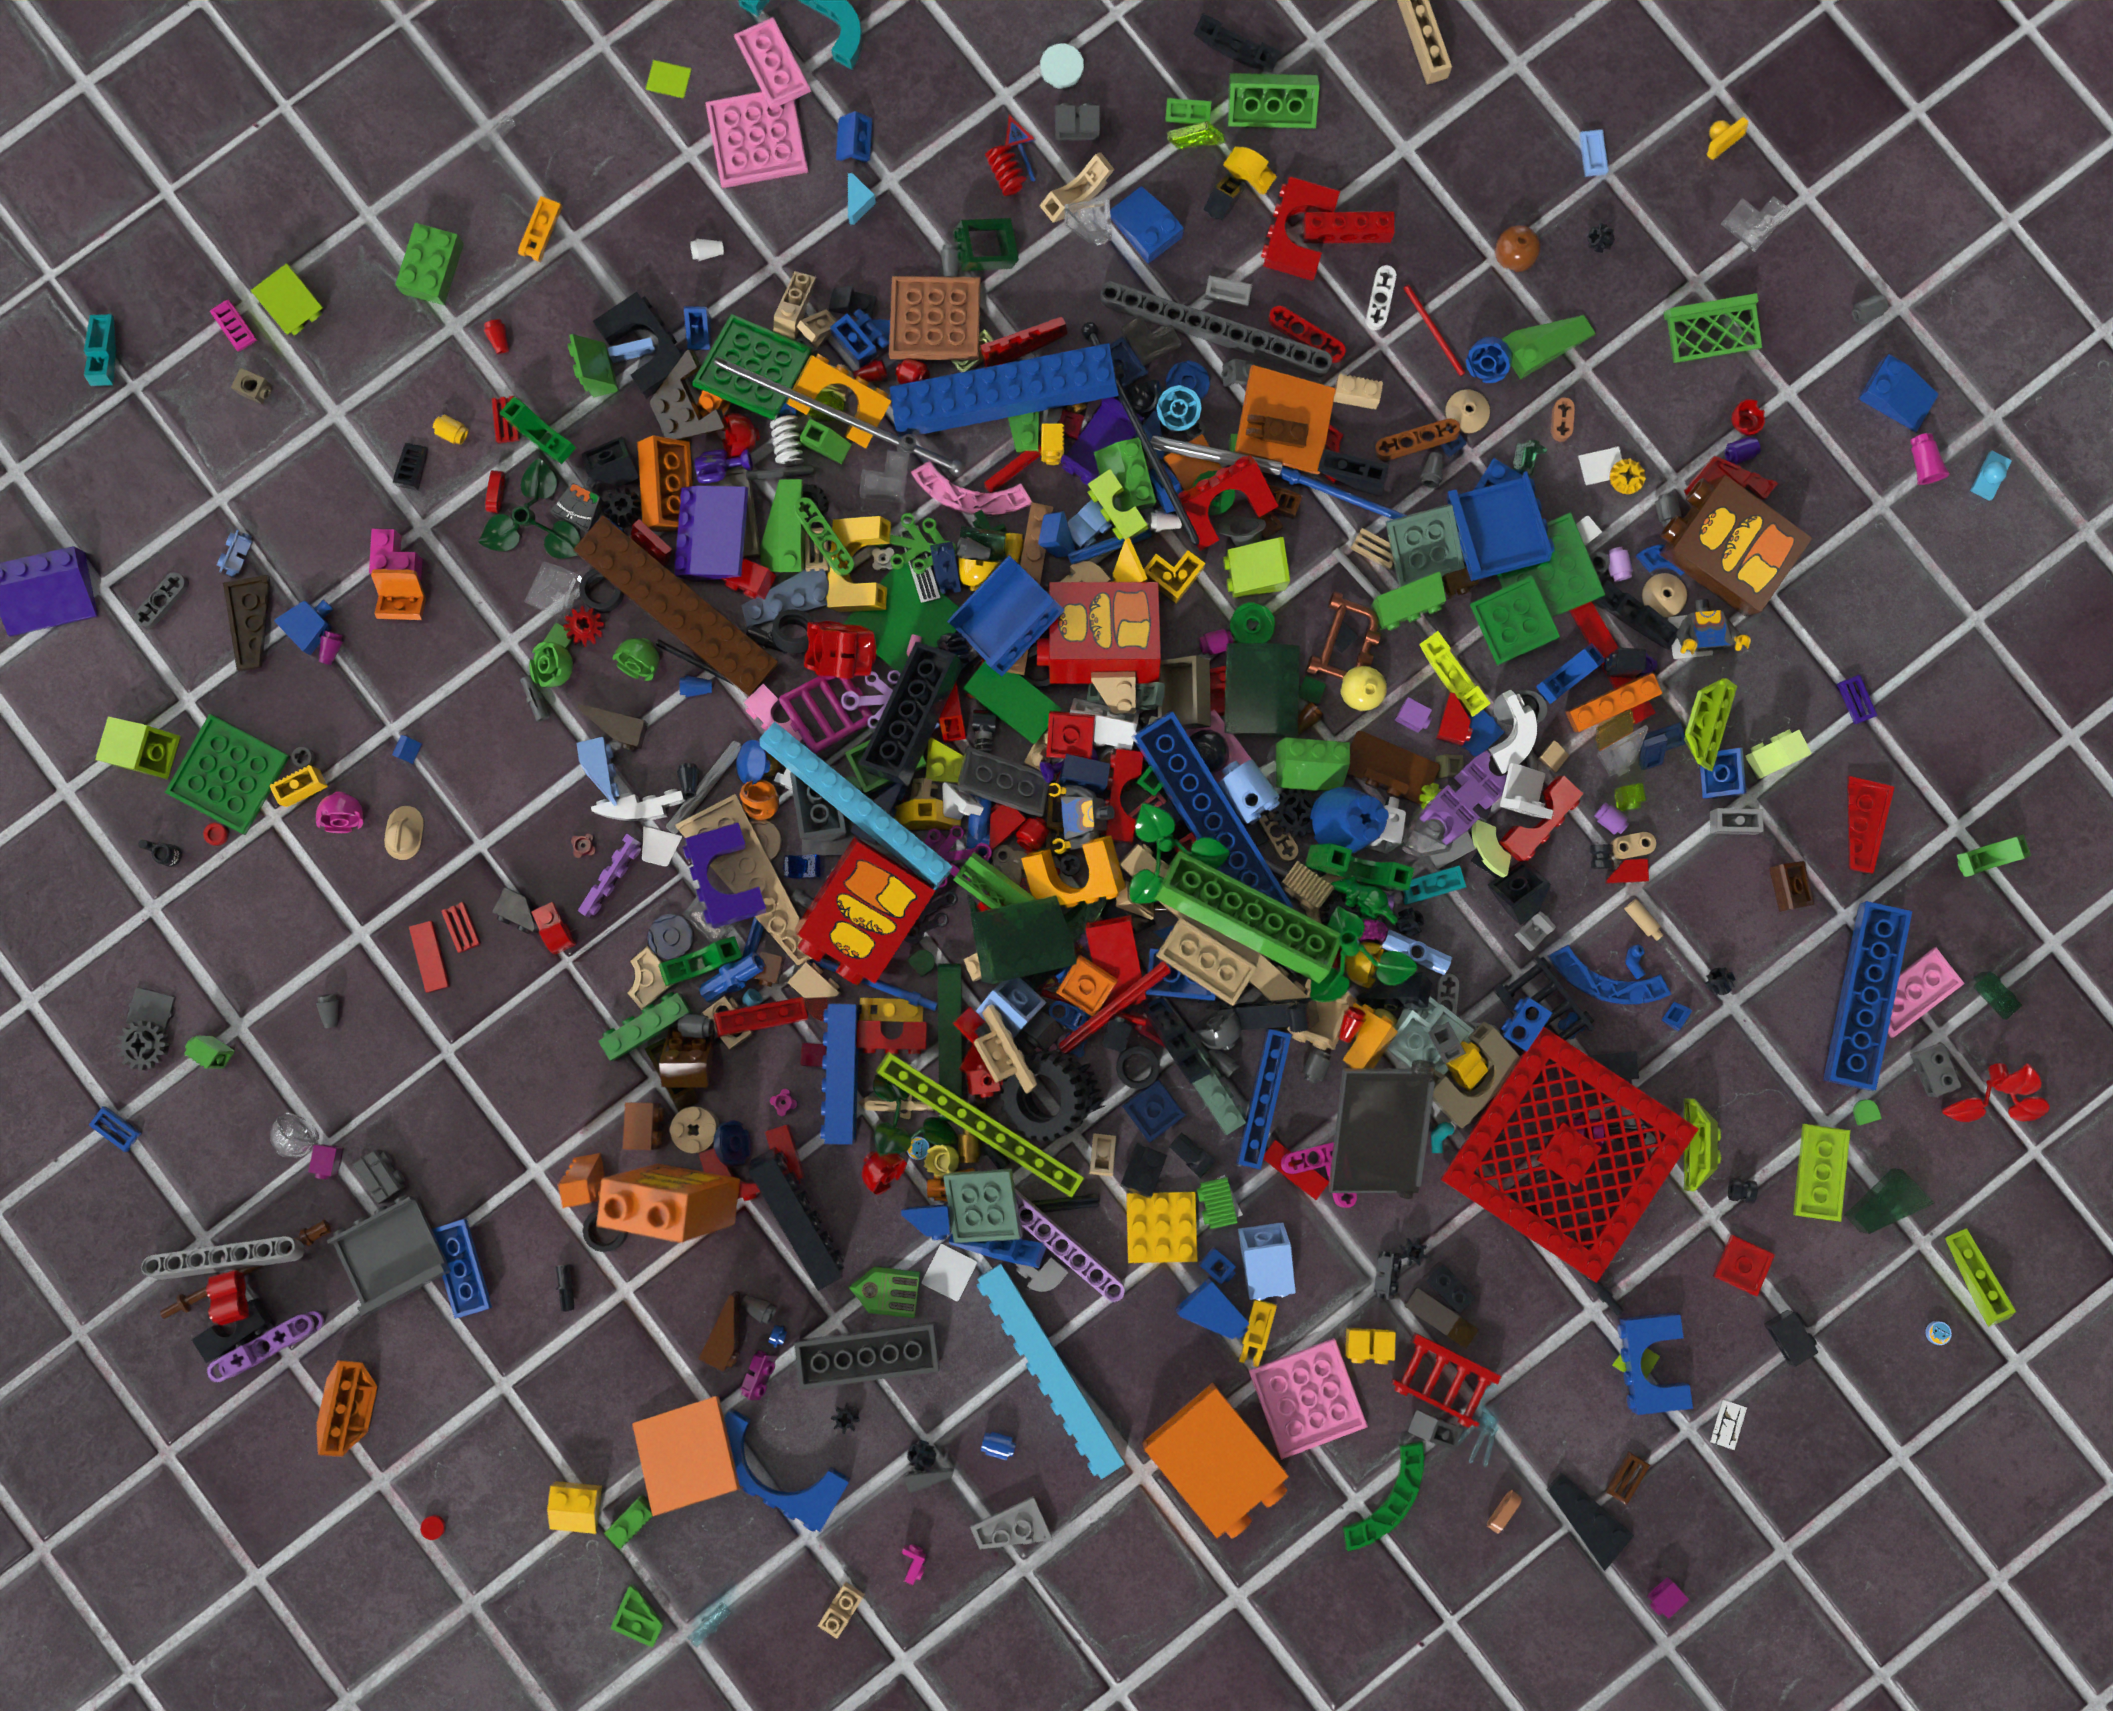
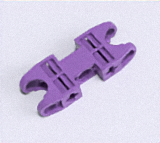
M1488 751L1475 757L1454 777L1461 785L1456 792L1447 785L1425 806L1419 816L1423 822L1437 819L1443 823L1445 833L1442 842L1445 845L1459 838L1480 818L1472 810L1478 803L1486 810L1503 795L1507 775L1496 776L1490 771L1489 762L1492 755Z
M310 1311L280 1324L257 1339L212 1362L207 1369L208 1377L214 1382H220L254 1367L268 1357L319 1331L324 1325L323 1315L318 1311ZM310 1315L317 1316L319 1320L316 1328H314V1321ZM264 1340L270 1344L269 1352L263 1349ZM217 1364H219V1371L222 1374L221 1378L216 1377L213 1373V1368Z

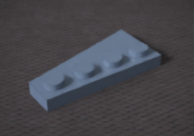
M811 569L808 572L804 570L771 588L765 600L756 597V599L741 605L747 627H755L773 622L775 617L785 610L797 609L806 613L827 607L826 597L829 583L824 569H820V571Z

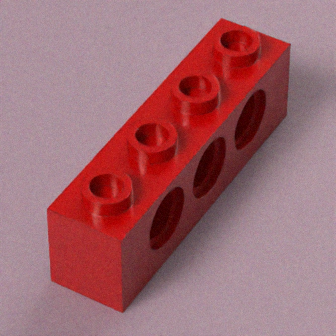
M1305 212L1302 222L1303 243H1391L1395 233L1394 212Z

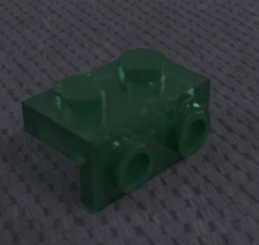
M961 526L960 537H969L985 547L991 548L988 560H1003L1006 532Z
M1991 971L1980 972L1973 978L1977 982L1973 986L1974 989L2003 1020H2007L2022 1006L2016 996Z

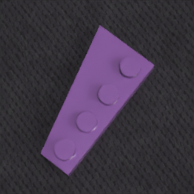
M627 833L623 838V841L626 842L624 847H621L619 850L616 849L611 857L613 858L612 866H608L602 871L599 877L601 883L599 886L594 885L578 909L584 916H594L602 906L600 904L604 896L608 897L615 888L613 883L618 877L621 878L628 869L626 865L630 859L634 860L640 853V845L642 843Z

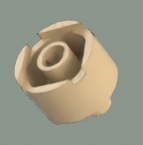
M698 1106L685 1108L678 1112L672 1120L670 1126L671 1138L674 1144L684 1152L699 1153L706 1151L714 1146V1135L719 1126V1120L707 1108ZM692 1125H699V1134L691 1133L693 1130L691 1127Z

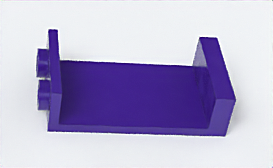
M1113 397L1102 399L1101 407L1069 452L1061 457L1062 468L1070 474L1075 473L1080 476V480L1087 486L1088 483L1100 476L1094 452L1117 442L1133 439L1136 434L1121 402ZM1137 414L1141 424L1143 425L1144 418Z

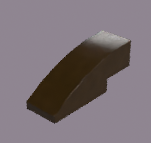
M1056 785L1049 786V793H1058L1059 788ZM1060 794L1057 797L1049 795L1047 828L1049 834L1046 839V849H1050L1052 856L1064 857L1069 853V848H1066V851L1062 854L1056 853L1054 850L1061 849L1063 844H1053V841L1057 838L1064 840L1061 797L1065 796V794Z

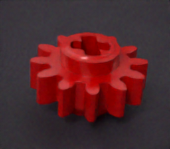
M581 606L579 613L572 609L573 617L565 616V620L569 624L563 625L564 630L569 631L566 634L567 639L574 637V645H578L579 641H582L584 647H587V641L589 640L596 644L595 636H603L602 632L598 630L604 628V623L599 622L601 615L596 614L593 616V608L585 612V608ZM580 625H588V628L584 627V630L580 629Z

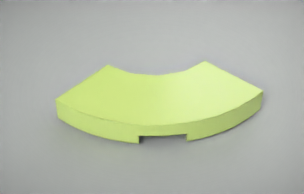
M1477 820L1472 825V839L1475 848L1477 847L1483 858V863L1501 877L1507 876L1511 855L1499 845L1496 837V827Z

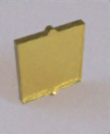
M1631 709L1596 728L1597 737L1595 741L1599 751L1633 733V723L1635 720L1633 719Z

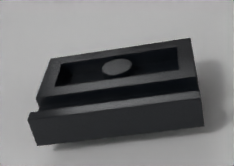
M1136 1143L1120 1186L1151 1199L1167 1155Z

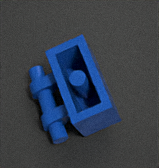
M858 309L854 312L858 319L854 322L846 314L830 326L835 340L855 364L861 368L877 356L874 343H878L884 348L889 342L885 339V334L882 330L877 329L871 322L872 318L868 314H864L861 309ZM865 327L871 335L867 337L861 328Z

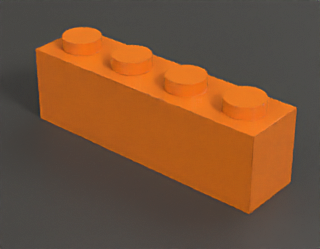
M1648 673L1565 711L1574 732H1581L1663 693L1654 673Z

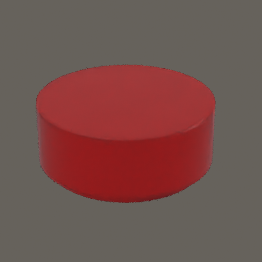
M210 823L204 829L203 836L207 843L220 846L227 841L229 832L223 824Z
M438 1515L428 1516L420 1526L422 1536L427 1540L438 1539L445 1532V1521Z

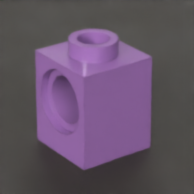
M1408 697L1401 706L1395 721L1418 733L1422 728L1427 729L1432 720V717L1429 716L1432 710Z

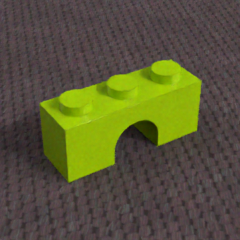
M1111 469L1088 483L1091 490L1087 493L1094 503L1099 501L1103 507L1100 512L1107 522L1111 520L1115 525V528L1112 530L1119 541L1127 538L1132 540L1149 528L1135 506L1126 512H1120L1114 508L1115 498L1124 489Z

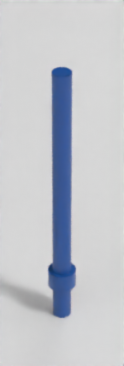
M824 958L820 962L814 959L809 961L811 964L814 962L819 967L837 973L836 969L839 966L837 963ZM864 977L861 981L863 984L907 1000L913 1006L918 1007L920 1005L936 1011L938 1007L937 1002L922 997V994L918 992H909L881 980H877L874 984Z

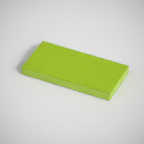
M1802 1124L1793 1215L1841 1222L1851 1130Z

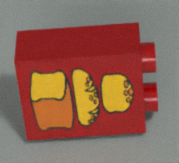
M1049 582V595L1065 610L1049 626V638L1037 639V666H1050V684H1091V672H1135V683L1159 682L1161 656L1158 582Z
M854 836L796 925V934L802 938L797 948L819 962L825 953L841 963L836 972L857 986L860 985L864 977L875 984L935 893V889L919 876L908 871L897 862Z

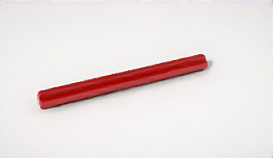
M1163 961L1061 1041L1058 1045L1060 1050L1064 1054H1068L1168 975L1171 969L1167 963Z

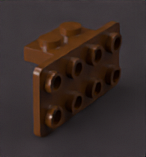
M1357 731L1350 745V766L1347 774L1365 781V784L1372 788L1378 789L1379 787L1386 790V793L1396 798L1400 796L1419 805L1423 803L1420 801V795L1425 794L1422 792V787L1424 785L1430 786L1434 782L1439 770V764L1366 732Z

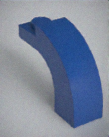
M1591 643L1538 684L1536 688L1539 690V694L1551 704L1605 662V658Z

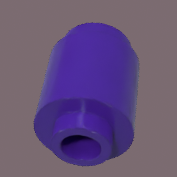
M1746 437L1727 444L1724 454L1727 461L1739 464L1755 458L1756 455L1760 454L1761 448L1759 441L1755 437Z

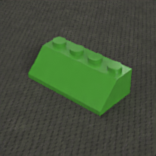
M1230 73L1228 126L1316 128L1320 86L1318 75Z

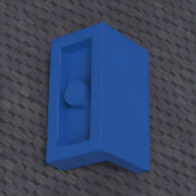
M854 111L838 119L837 160L842 161L851 157L864 163L870 161L872 118Z

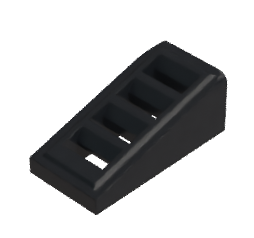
M410 443L404 444L392 482L395 486L418 491L427 455V447ZM409 451H418L420 454L419 456L411 455ZM408 459L417 460V463H416V464H414V463H409V462H407V460H408ZM406 467L415 468L414 472L405 469ZM404 475L412 476L411 480L403 478Z

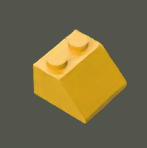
M560 1481L553 1483L550 1486L548 1501L550 1529L596 1534L602 1486Z

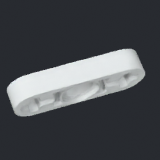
M1391 266L1380 267L1375 275L1366 316V324L1372 330H1380L1387 320L1396 280V272ZM1384 273H1388L1389 278L1386 286L1383 287L1381 286L1383 282L1382 276ZM1377 293H1384L1387 301L1385 303H1378L1375 300V295ZM1381 309L1379 313L1380 320L1378 323H1374L1373 317L1376 310Z

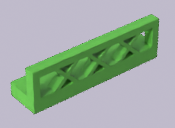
M975 852L964 863L953 879L1025 935L1029 933L1036 920L1046 909L1044 904ZM965 874L972 882L966 880L962 875ZM982 889H985L987 892H989L990 896H987L985 893H983ZM1000 903L1006 905L1008 907V910L1003 908ZM1019 917H1022L1024 920H1026L1028 924L1026 925L1025 923H1023L1019 919Z

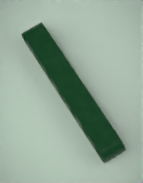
M938 963L939 1084L963 1099L962 1071L959 1070L962 1064V1032L953 1024L962 1014L961 963ZM939 1113V1121H951Z

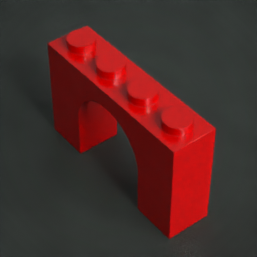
M1289 176L1288 183H1283L1279 196L1283 197L1282 203L1276 204L1273 217L1277 218L1275 225L1270 224L1267 237L1271 238L1269 245L1264 244L1261 254V258H1264L1263 266L1313 281L1322 253L1294 244L1286 234L1285 223L1289 218L1299 213L1334 212L1340 191Z
M1251 455L1239 458L1232 466L1220 469L1211 478L1203 479L1190 490L1177 494L1200 539L1199 544L1196 545L1200 551L1219 541L1209 520L1208 508L1213 498L1220 492L1228 489L1244 492L1258 517L1278 507L1257 462Z
M790 1125L766 1131L765 1135L769 1148L776 1147L778 1152L782 1151L788 1160L786 1166L790 1172L794 1171L801 1183L800 1179L804 1178L805 1174ZM714 1148L698 1153L704 1172L737 1178L729 1166H725L720 1162ZM740 1180L738 1199L743 1197L745 1202L757 1198L756 1193L760 1192L757 1185Z

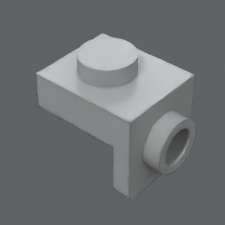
M1539 911L1519 929L1515 936L1529 951H1532L1556 926L1547 916Z

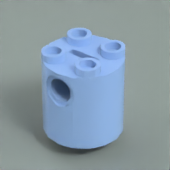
M1249 760L1242 765L1234 761L1222 770L1225 777L1218 785L1242 823L1247 822V824L1250 823L1252 825L1262 817L1260 814L1263 811H1271L1280 804L1278 801L1280 796L1253 760ZM1257 795L1258 803L1252 806L1251 799Z

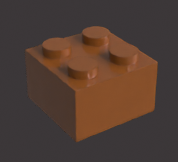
M625 1102L623 1149L655 1150L659 1148V1145H662L663 1131H659L660 1122H663L664 1108H661V1103Z

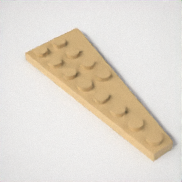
M736 794L676 824V828L687 838L739 822L745 841V849L723 855L714 860L710 866L734 894L759 887L766 906V913L755 916L756 919L798 966L810 961L812 958L797 948L802 939L797 936L795 930L800 918Z

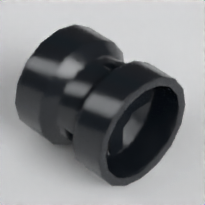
M1612 844L1590 846V853L1594 855L1591 861V869L1614 868V860L1609 856L1613 852Z
M1731 1178L1728 1185V1199L1731 1201L1744 1200L1745 1203L1754 1204L1758 1194L1757 1182L1750 1180L1742 1182L1741 1179Z

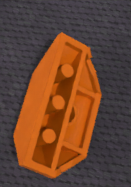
M338 1360L326 1379L317 1420L319 1455L343 1457L347 1450L368 1433L377 1385L362 1362Z

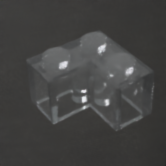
M1773 196L1759 212L1742 198L1721 225L1755 252L1790 212V209Z
M887 450L884 472L862 469L859 489L861 498L906 503L911 465L910 453Z

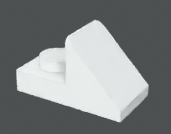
M944 782L942 789L943 814L945 817L961 820L964 814L968 816L970 814L981 815L984 807L969 793L958 790L957 785Z

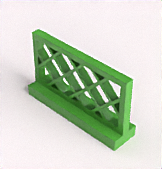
M1757 293L1673 307L1664 311V318L1668 322L1673 362L1679 363L1762 348L1756 303H1758ZM1750 310L1751 320L1746 325L1738 319V316L1742 311ZM1722 314L1732 319L1726 329L1716 322ZM1699 318H1704L1710 323L1704 332L1694 326ZM1675 322H1683L1688 326L1683 336L1675 331ZM1734 322L1744 328L1738 338L1728 331ZM1712 326L1723 332L1717 341L1707 335ZM1691 329L1701 336L1695 345L1685 339ZM1747 331L1754 336V345H1747L1741 341ZM1725 335L1735 341L1730 349H1725L1719 344ZM1703 339L1713 344V347L1707 353L1697 348ZM1683 342L1692 350L1687 356L1679 357L1678 347Z

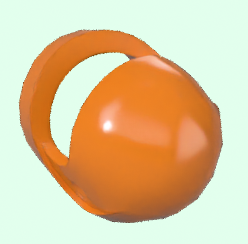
M760 780L752 785L753 781L745 783L740 791L742 807L745 813L755 820L771 818L779 807V795L774 785L765 780Z

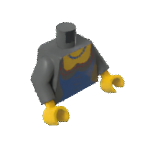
M1709 599L1695 601L1696 612L1689 614L1682 620L1676 633L1682 646L1680 649L1682 654L1691 652L1693 655L1694 652L1724 650L1732 646L1733 643H1736L1735 650L1740 651L1742 645L1748 649L1751 641L1749 636L1741 635L1722 610L1710 611Z
M1051 783L1049 786L1056 785L1059 791L1057 794L1049 793V795L1057 797L1060 794H1065V796L1061 797L1064 840L1057 838L1053 841V844L1062 843L1063 847L1054 850L1056 853L1062 854L1066 851V848H1070V850L1083 848V844L1098 838L1099 833L1106 831V820L1113 819L1115 812L1112 806H1105L1104 799L1097 798L1095 792L1084 786L1065 785V787H1061L1057 783Z

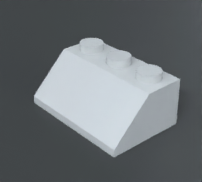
M1074 698L1070 713L1095 715L1094 745L1105 746L1107 744L1114 746L1115 749L1132 750L1134 740L1131 735L1136 732L1140 712L1113 714L1107 705Z

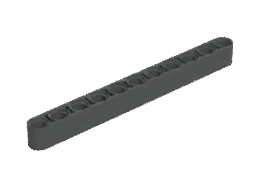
M1107 282L1101 288L1100 300L1106 308L1316 377L1325 376L1331 367L1332 357L1326 351L1115 282ZM1113 292L1116 294V297L1107 298L1105 294ZM1134 299L1137 303L1129 305L1126 303V300ZM1153 305L1156 306L1158 310L1156 312H1150L1148 311L1147 307ZM1171 312H1175L1179 315V317L1177 319H1171L1168 316V314ZM1192 319H1196L1200 322V324L1198 326H1193L1189 323V321ZM1212 326H1217L1221 329V331L1219 333H1214L1210 330V328ZM1239 333L1242 336V338L1240 340H1235L1232 338L1231 334ZM1260 340L1263 345L1256 347L1252 341ZM1281 347L1284 350V352L1278 354L1273 350V348ZM1302 354L1305 360H1297L1294 355ZM1321 360L1325 362L1326 367H1318L1316 361Z

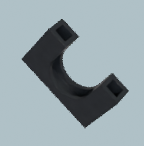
M635 292L593 320V323L609 346L635 330H646L657 337L658 349L653 359L630 374L647 399L657 392L685 352L683 349L678 351L675 346L677 341L672 333L664 331L662 327L665 324L660 316L652 314L650 311L652 305L645 296L641 298L638 292Z

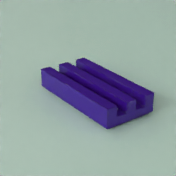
M1861 675L1837 683L1854 725L1878 716ZM1854 681H1855V683H1856V685H1857V687H1858V690H1859V692H1860V694H1861V697H1862V699H1863V701H1864V704H1865V706H1866V709H1867V711H1868V713H1869L1868 715H1866V713H1865V711H1864V708H1863V706H1862V704H1861L1860 697H1859V695L1857 694V692H1856V690H1855V687H1854V685H1853V683H1852V682H1854Z

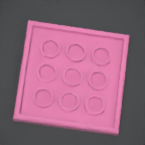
M762 92L705 102L722 188L808 172L795 100L772 110Z
M1335 1338L1248 1370L1281 1460L1368 1427Z

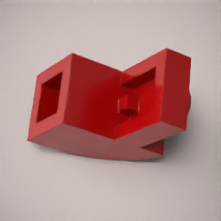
M554 902L531 912L540 930L539 934L552 954H558L576 945L568 925L563 923Z

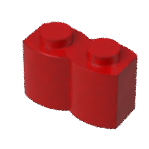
M233 1270L209 1277L206 1292L208 1297L211 1298L208 1313L213 1323L225 1325L248 1318V1303L245 1296L246 1283L243 1273Z

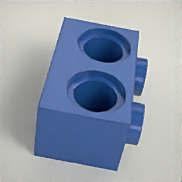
M1526 997L1524 1000L1520 999L1514 1007L1516 1013L1513 1018H1507L1502 1025L1501 1030H1503V1033L1501 1035L1521 1049L1528 1051L1552 1015V1012L1531 998ZM1529 1007H1534L1537 1011L1536 1017L1532 1020H1529L1525 1015ZM1516 1026H1521L1524 1029V1035L1519 1039L1513 1036V1029Z

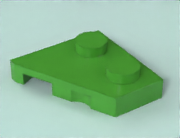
M630 1584L610 1629L653 1648L664 1623L636 1587Z

